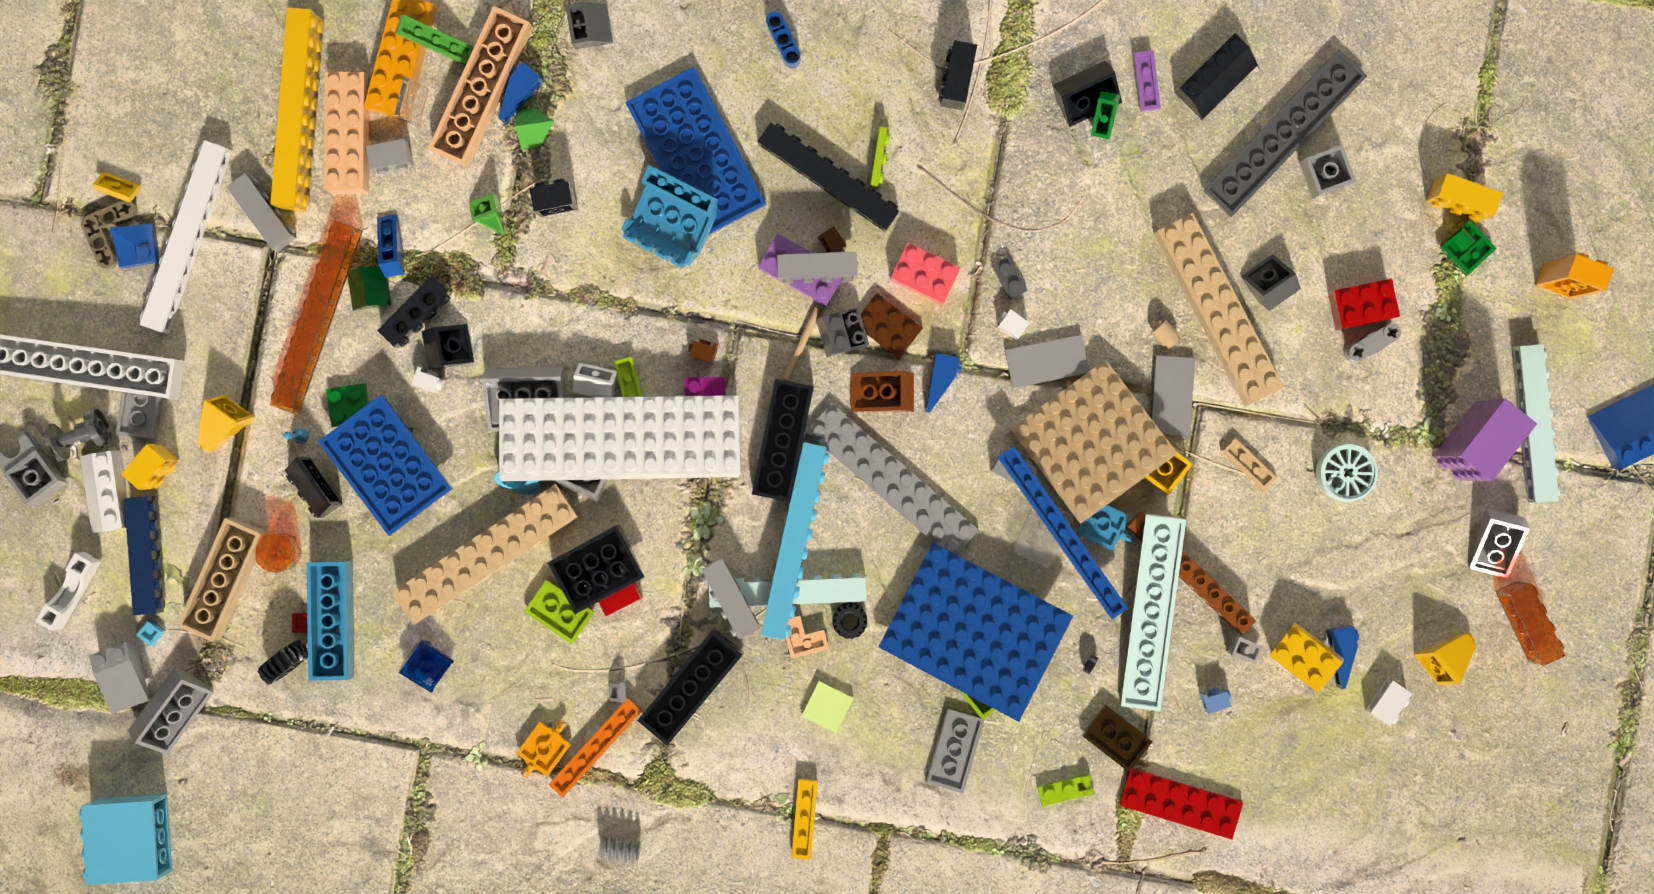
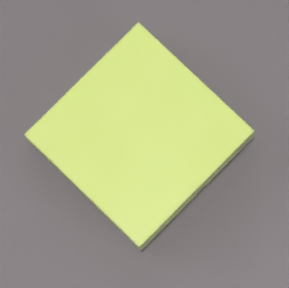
M818 681L801 716L837 733L854 697Z

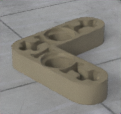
M121 200L85 216L81 221L82 230L95 260L101 268L113 269L117 265V256L105 230L136 216L138 208L132 201ZM125 205L131 207L130 209H128L129 213H127V212L118 213V211H123V210L126 209V206H125ZM111 211L114 214V219L111 222H107L105 215ZM90 221L95 222V224H93V228L88 227V225H90ZM98 237H102L104 244L97 248L95 240ZM105 256L111 258L110 260H108L109 264L103 262L106 260Z

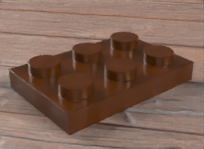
M878 293L874 295L861 312L866 335L898 359L901 358L923 329V327Z

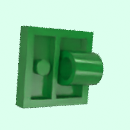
M1470 220L1439 247L1465 276L1475 270L1497 249Z

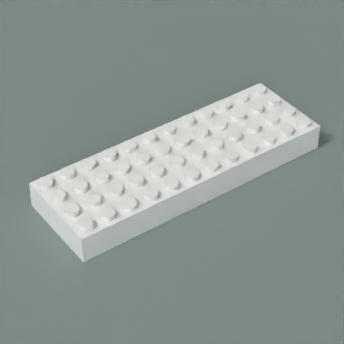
M738 396L499 399V478L501 481L740 476Z

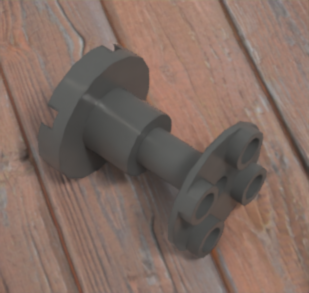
M93 407L85 410L83 413L84 422L76 424L74 430L63 433L56 424L51 423L47 426V435H44L43 439L47 446H51L57 461L67 460L70 457L69 444L76 441L84 443L93 440L98 446L110 444L112 434L111 432L107 433L106 429L110 426L99 409Z

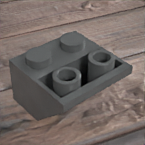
M582 2L565 5L571 44L575 50L613 43L607 4Z
M859 307L823 316L816 320L827 358L869 345Z

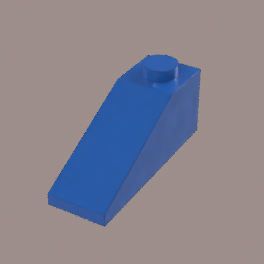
M524 62L517 64L513 68L499 114V119L504 124L511 119L516 111L544 82Z
M397 215L377 217L378 265L385 278L404 275V255Z
M935 354L925 412H931L955 379L956 374H960L962 362H959V357Z
M1350 625L1326 629L1329 648L1344 658L1342 665L1334 673L1336 687L1346 689L1358 648L1357 641H1359L1357 629Z

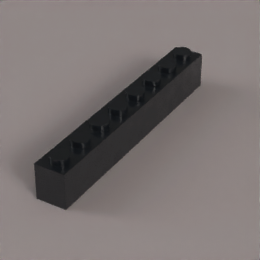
M770 122L757 141L760 147L885 233L899 214L898 206L890 200L888 202L884 201L879 192L874 189L872 191L868 190L863 181L858 178L856 180L852 179L847 170L842 167L840 169L836 168L831 159L826 156L824 158L820 157L815 148L810 145L804 146L799 137L794 134L788 135L783 126L778 123L774 125Z

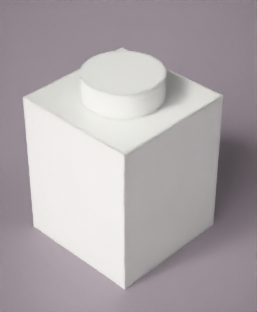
M1011 309L1007 313L1004 311L997 320L1000 322L998 328L1015 340L1019 339L1029 325L1028 321Z

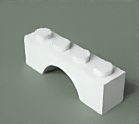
M86 552L75 553L65 569L66 579L61 589L44 605L36 622L51 631L63 629L102 561Z

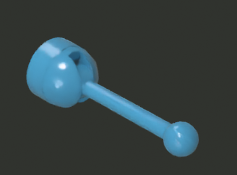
M297 428L292 434L286 431L283 437L285 439L292 437L295 443L303 444L308 440L309 434L305 429Z

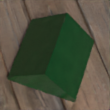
M360 267L347 272L353 311L392 305L388 277L385 278L380 267Z

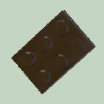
M1106 704L1082 734L1085 739L1128 772H1130L1153 742Z

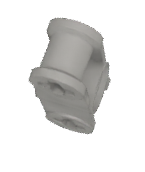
M1396 324L1382 326L1347 346L1344 350V356L1350 362L1361 361L1398 340L1401 336V329ZM1389 330H1391L1392 333L1388 337L1387 333L1389 332ZM1357 349L1358 353L1354 356L1353 353Z

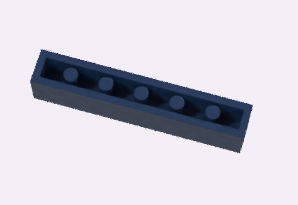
M155 496L124 498L133 615L164 612L165 598L162 595L164 580L161 577L163 564L159 555L161 541L158 539L160 525L156 516V511L158 510L157 500H155Z

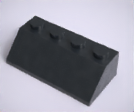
M1234 33L1175 94L1203 120L1258 64L1249 46Z

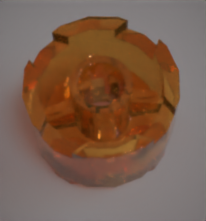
M275 533L263 537L256 546L255 560L257 564L264 570L273 573L287 571L295 567L301 559L302 552L296 541L297 539L287 533ZM277 549H279L278 552H281L280 556L277 555Z

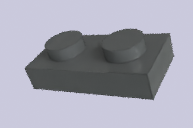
M1010 257L991 266L1009 300L1028 291Z

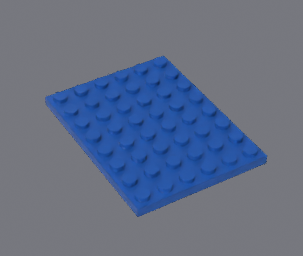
M932 542L878 647L1019 722L1073 615Z

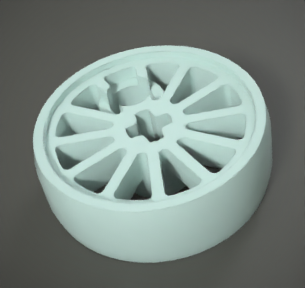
M1351 443L1337 444L1328 448L1320 456L1315 471L1320 489L1328 497L1341 502H1354L1364 498L1372 491L1378 477L1377 464L1373 456L1365 448ZM1341 450H1346L1345 462L1340 454ZM1351 450L1356 453V456L1354 457V459H1353L1352 462H1351ZM1332 455H1336L1340 465L1330 459ZM1360 457H1362L1364 462L1355 466ZM1327 462L1336 467V470H1326ZM1367 466V472H1358V469ZM1344 469H1349L1347 472L1349 476H1344ZM1325 473H1333L1325 477ZM1357 475H1367L1366 482L1357 477ZM1334 477L1339 479V485L1336 488L1331 485L1332 478ZM1354 480L1358 481L1363 485L1360 490L1358 489ZM1349 484H1351V486H1352V488H1353V490H1354V492H1355V493H1353V495H1350V496H1349ZM1344 488V495L1338 494V491Z

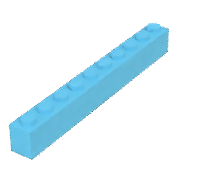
M803 443L761 636L785 641V637L790 636L792 626L788 625L790 617L794 618L796 606H793L794 598H798L800 587L797 586L798 578H803L804 567H801L802 560L807 559L809 548H805L807 540L811 541L813 529H810L811 521L815 522L817 510H814L815 502H819L821 491L818 490L819 483L824 482L826 472L822 471L823 465L828 464L830 453H826L827 447Z

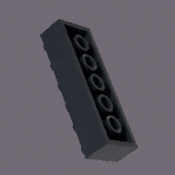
M775 379L752 495L786 502L791 501L814 386Z
M713 628L637 721L668 746L742 657L744 652L716 628Z

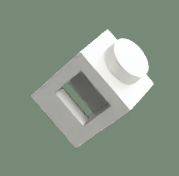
M417 367L411 385L433 393H438L439 390L443 389L445 380L438 377L439 373L427 370L425 373V368Z

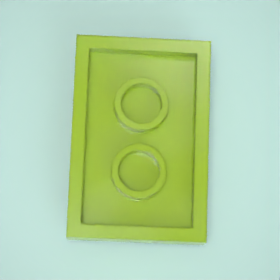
M548 579L544 581L524 611L572 645L595 613L594 610L588 607L574 614L562 589Z

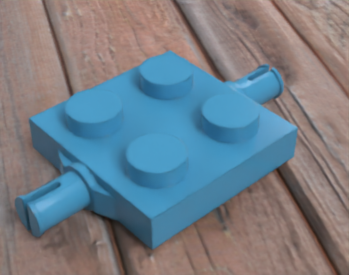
M1106 505L1082 522L1077 531V534L1113 551L1116 543L1121 538L1132 543V539L1135 537V535L1125 531V524L1129 515L1109 505Z

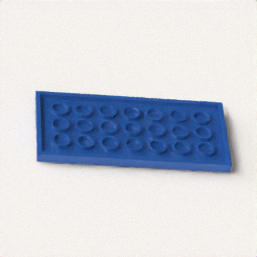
M694 66L625 102L660 170L718 199L716 219L709 235L767 205Z

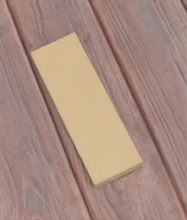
M1233 437L1221 450L1262 491H1265L1278 478L1236 437Z

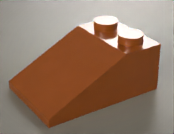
M907 371L851 373V412H914V373Z

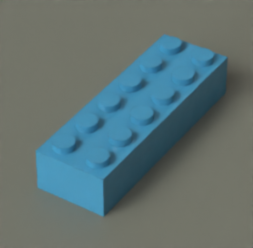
M352 560L307 562L308 681L349 680L354 678Z

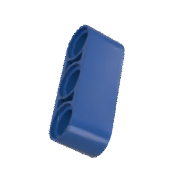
M776 11L770 12L766 17L767 29L784 64L789 68H796L801 61L800 51L781 13ZM772 19H778L780 21V24L778 26H772L770 24V21ZM786 36L789 40L787 43L781 44L778 39ZM789 54H795L797 56V59L795 61H789L787 60V56Z

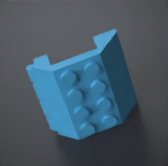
M648 165L641 181L646 186L632 219H625L621 228L624 232L622 238L633 244L639 240L637 246L649 252H652L655 248L654 254L666 261L672 257L671 263L683 269L686 265L690 266L701 253L716 219L718 199L652 165Z

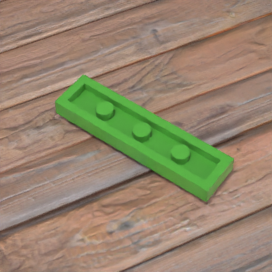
M406 15L400 16L394 33L465 66L474 49L473 46Z

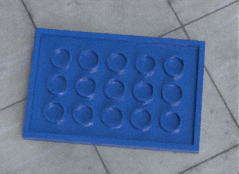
M383 394L379 395L318 441L388 536L394 534L453 490L444 475Z

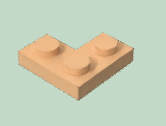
M800 615L789 619L788 625L792 627L790 636L786 637L791 658L829 649L824 629L805 634Z

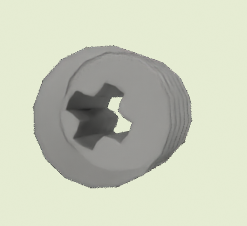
M610 835L606 841L602 836L599 859L602 860L606 855L607 861H610L614 856V862L617 863L621 858L622 864H626L629 859L630 865L633 866L635 861L638 863L641 841L638 842L637 846H634V840H631L629 845H627L626 838L619 843L618 837L611 842Z

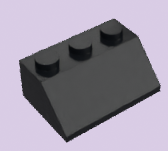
M1106 61L1052 85L1056 101L1069 127L1095 116L1101 91L1120 95L1115 71ZM1121 95L1118 104L1122 103Z
M296 457L285 469L287 480L299 490L297 491L298 496L307 502L310 506L308 509L314 517L324 518L343 505L310 457Z

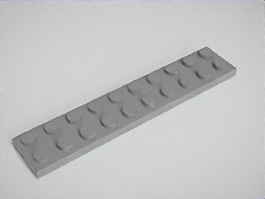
M832 403L806 432L821 446L827 447V451L936 545L958 555L979 531Z

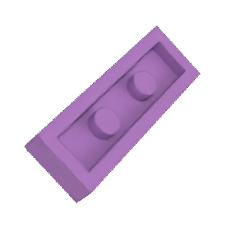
M1154 50L1135 52L1133 59L1140 112L1160 110Z

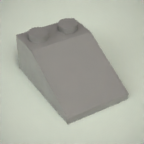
M1486 508L1478 528L1469 569L1508 578L1530 530L1526 518Z
M125 642L89 655L94 677L111 713L150 701L137 645Z

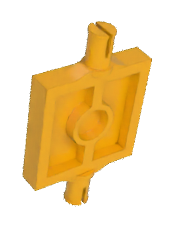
M559 720L554 729L540 721L516 753L528 764L521 772L522 776L526 773L524 777L528 778L533 770H538L548 777L571 746V743L560 734L567 725L565 722L562 724L563 720Z

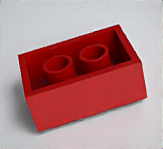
M1392 278L1328 292L1335 330L1400 317Z

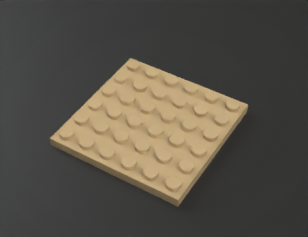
M1106 360L1010 429L1080 524L1177 455L1176 450Z

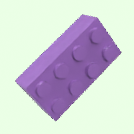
M777 233L758 268L760 271L778 280L777 255L809 254L812 252ZM834 278V282H822V279H814V283H802V280H794L793 284L785 285L827 308L842 278Z

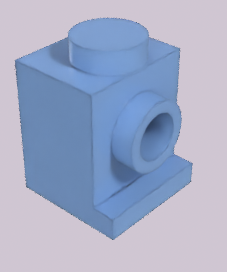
M1214 688L1208 691L1209 694L1203 691L1199 692L1204 710L1208 714L1232 707L1230 703L1232 696L1229 689L1220 690V688Z

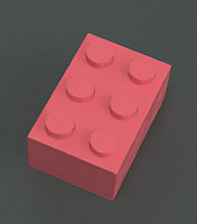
M907 242L890 281L943 305L960 267Z

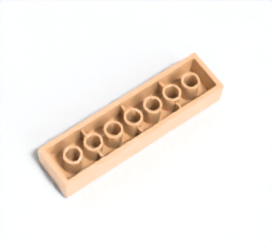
M493 6L428 147L433 153L469 169L509 82L511 72L516 66L532 32L533 27L528 21Z

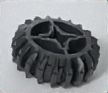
M300 640L290 643L258 668L259 677L267 685L275 683L308 658V648Z

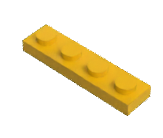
M798 779L791 858L811 860L818 780Z

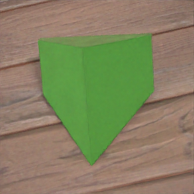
M536 108L516 111L515 127L521 149L541 147L554 120Z
M488 194L469 202L472 221H476L505 236L498 196Z

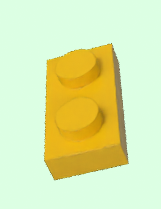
M104 171L93 183L94 190L127 202H131L140 191L139 184Z

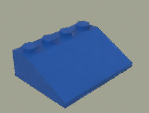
M1654 384L1587 416L1613 469H1624L1654 454Z

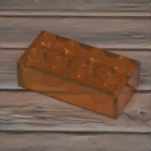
M1515 581L1495 591L1528 662L1545 666L1566 656L1563 651L1564 645L1560 639H1557L1555 634L1556 628L1548 620L1546 615L1547 609L1543 603H1540L1538 598L1539 592L1534 585Z

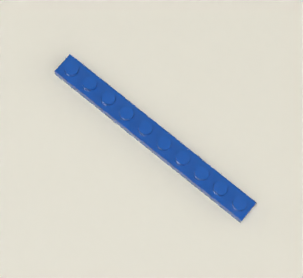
M1012 446L1000 454L997 458L1110 619H1114L1127 610L1128 607L1017 449Z

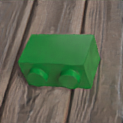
M1101 91L1091 136L1110 139L1120 99L1119 94Z

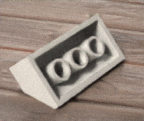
M105 451L81 456L91 532L98 533L126 528L124 498H127L125 479L121 475L123 472L121 452Z

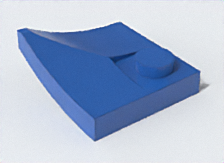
M155 224L110 227L119 268L124 269L159 263Z

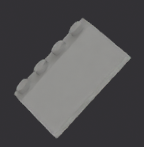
M563 366L485 369L481 378L488 431H499V399L566 398Z

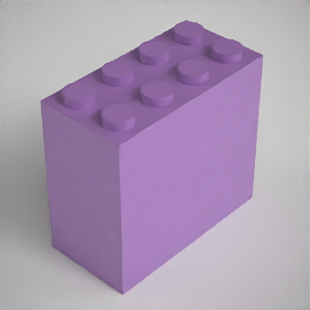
M1506 398L1476 401L1433 457L1437 460L1436 463L1440 467L1448 468L1453 472L1452 476L1459 481H1493L1538 423Z

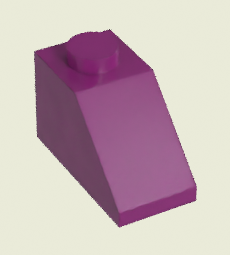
M684 377L685 396H726L725 377Z

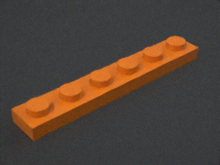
M628 697L626 702L622 703L548 785L563 798L642 712V709Z

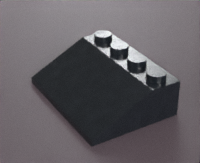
M620 524L547 562L574 614L587 609L645 577Z

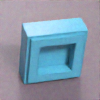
M148 619L136 636L150 647H153L165 630L151 619Z

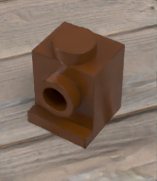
M835 226L818 236L819 242H825L822 245L827 253L845 252L844 249L847 248V245Z
M700 339L699 342L691 340L688 352H690V356L713 364L719 345L714 343L713 346H710L711 342Z

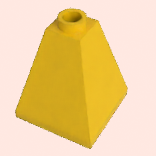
M224 394L204 400L197 443L201 445L200 448L205 452L210 453L217 450L250 423L255 416Z
M1470 633L1457 634L1416 652L1414 656L1437 685H1454L1462 681L1477 645L1475 644V638Z

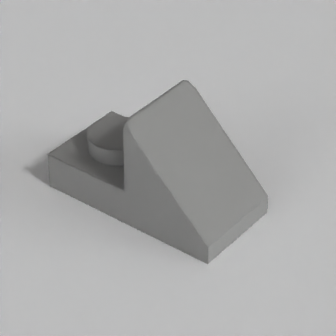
M1234 634L1227 653L1256 664L1263 646Z

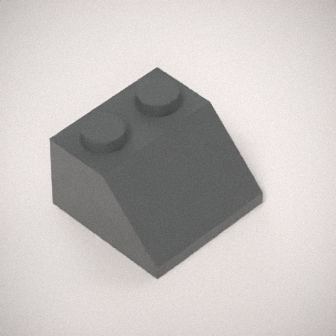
M1273 254L1241 276L1256 300L1268 311L1301 289L1296 273Z

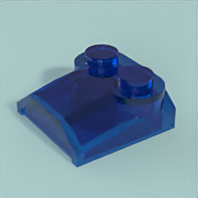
M421 639L405 658L398 673L432 693L447 669L454 663V660L435 648L429 641Z

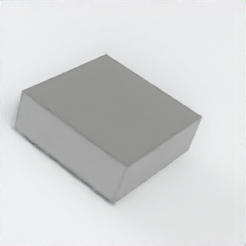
M609 682V701L626 702L625 682Z

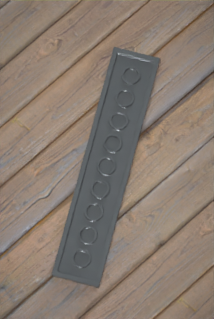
M1340 49L1337 50L1209 183L1203 192L1231 218L1355 90L1367 75Z

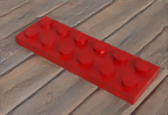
M1132 768L1128 772L1119 805L1233 840L1244 802Z

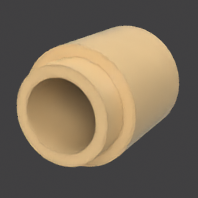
M1159 320L1151 327L1153 329L1151 334L1168 349L1180 340L1178 332L1166 320L1163 322Z

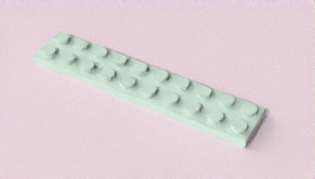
M1146 514L1121 706L1154 711L1161 710L1186 526L1185 518Z

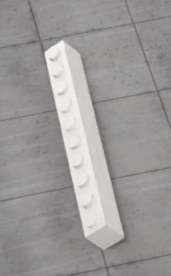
M204 140L198 149L199 156L196 163L192 166L191 179L185 186L186 193L184 199L179 203V213L172 223L173 230L171 236L166 240L165 253L159 260L160 267L158 273L154 275L152 290L147 295V305L140 315L141 326L162 333H170L233 152L225 147Z

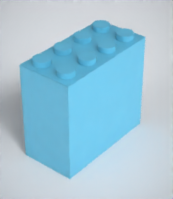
M167 793L97 798L81 805L79 817L82 820L81 839L83 840L84 847L82 849V858L85 863L83 877L86 879V885L153 881L162 878L172 871Z

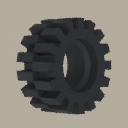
M845 603L839 606L832 618L834 630L845 639L859 637L867 628V615L864 609L853 603ZM848 613L854 614L858 619L857 625L853 628H846L842 623L844 615Z

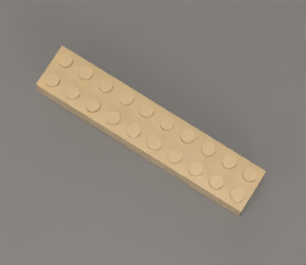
M1191 213L1154 233L1243 406L1251 405L1283 388L1284 386L1194 214Z
M555 484L394 590L392 594L411 623L415 625L579 518L580 514L559 484Z

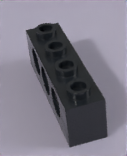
M431 275L377 331L393 347H404L410 341L409 337L413 333H418L423 328V323L427 319H432L437 313L436 310L441 305L444 306L449 302L452 292L436 276ZM433 294L434 301L431 304H427V296ZM419 308L420 315L419 317L414 318L413 311L414 309ZM402 322H405L407 325L404 332L399 330V325Z

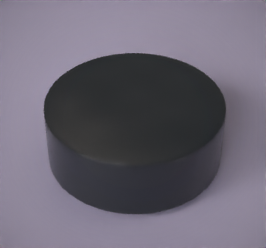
M1091 654L1082 670L1090 674L1099 658Z

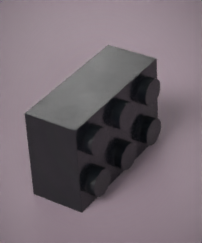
M954 40L953 46L949 45L945 61L949 62V65H945L942 81H945V85L941 84L938 100H941V107L964 110L978 44Z

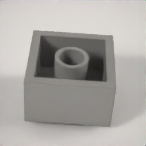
M1343 145L1310 156L1299 162L1313 199L1356 182Z

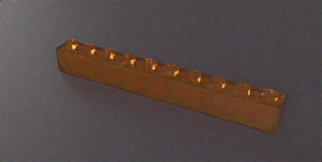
M333 221V224L330 226L326 244L322 248L320 261L316 265V273L309 286L308 296L303 303L301 316L297 320L294 336L290 340L288 353L284 357V365L281 373L278 375L276 388L271 395L270 406L290 413L300 414L361 239L362 230L337 221Z

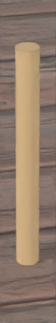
M814 307L782 378L788 381L820 315V309Z

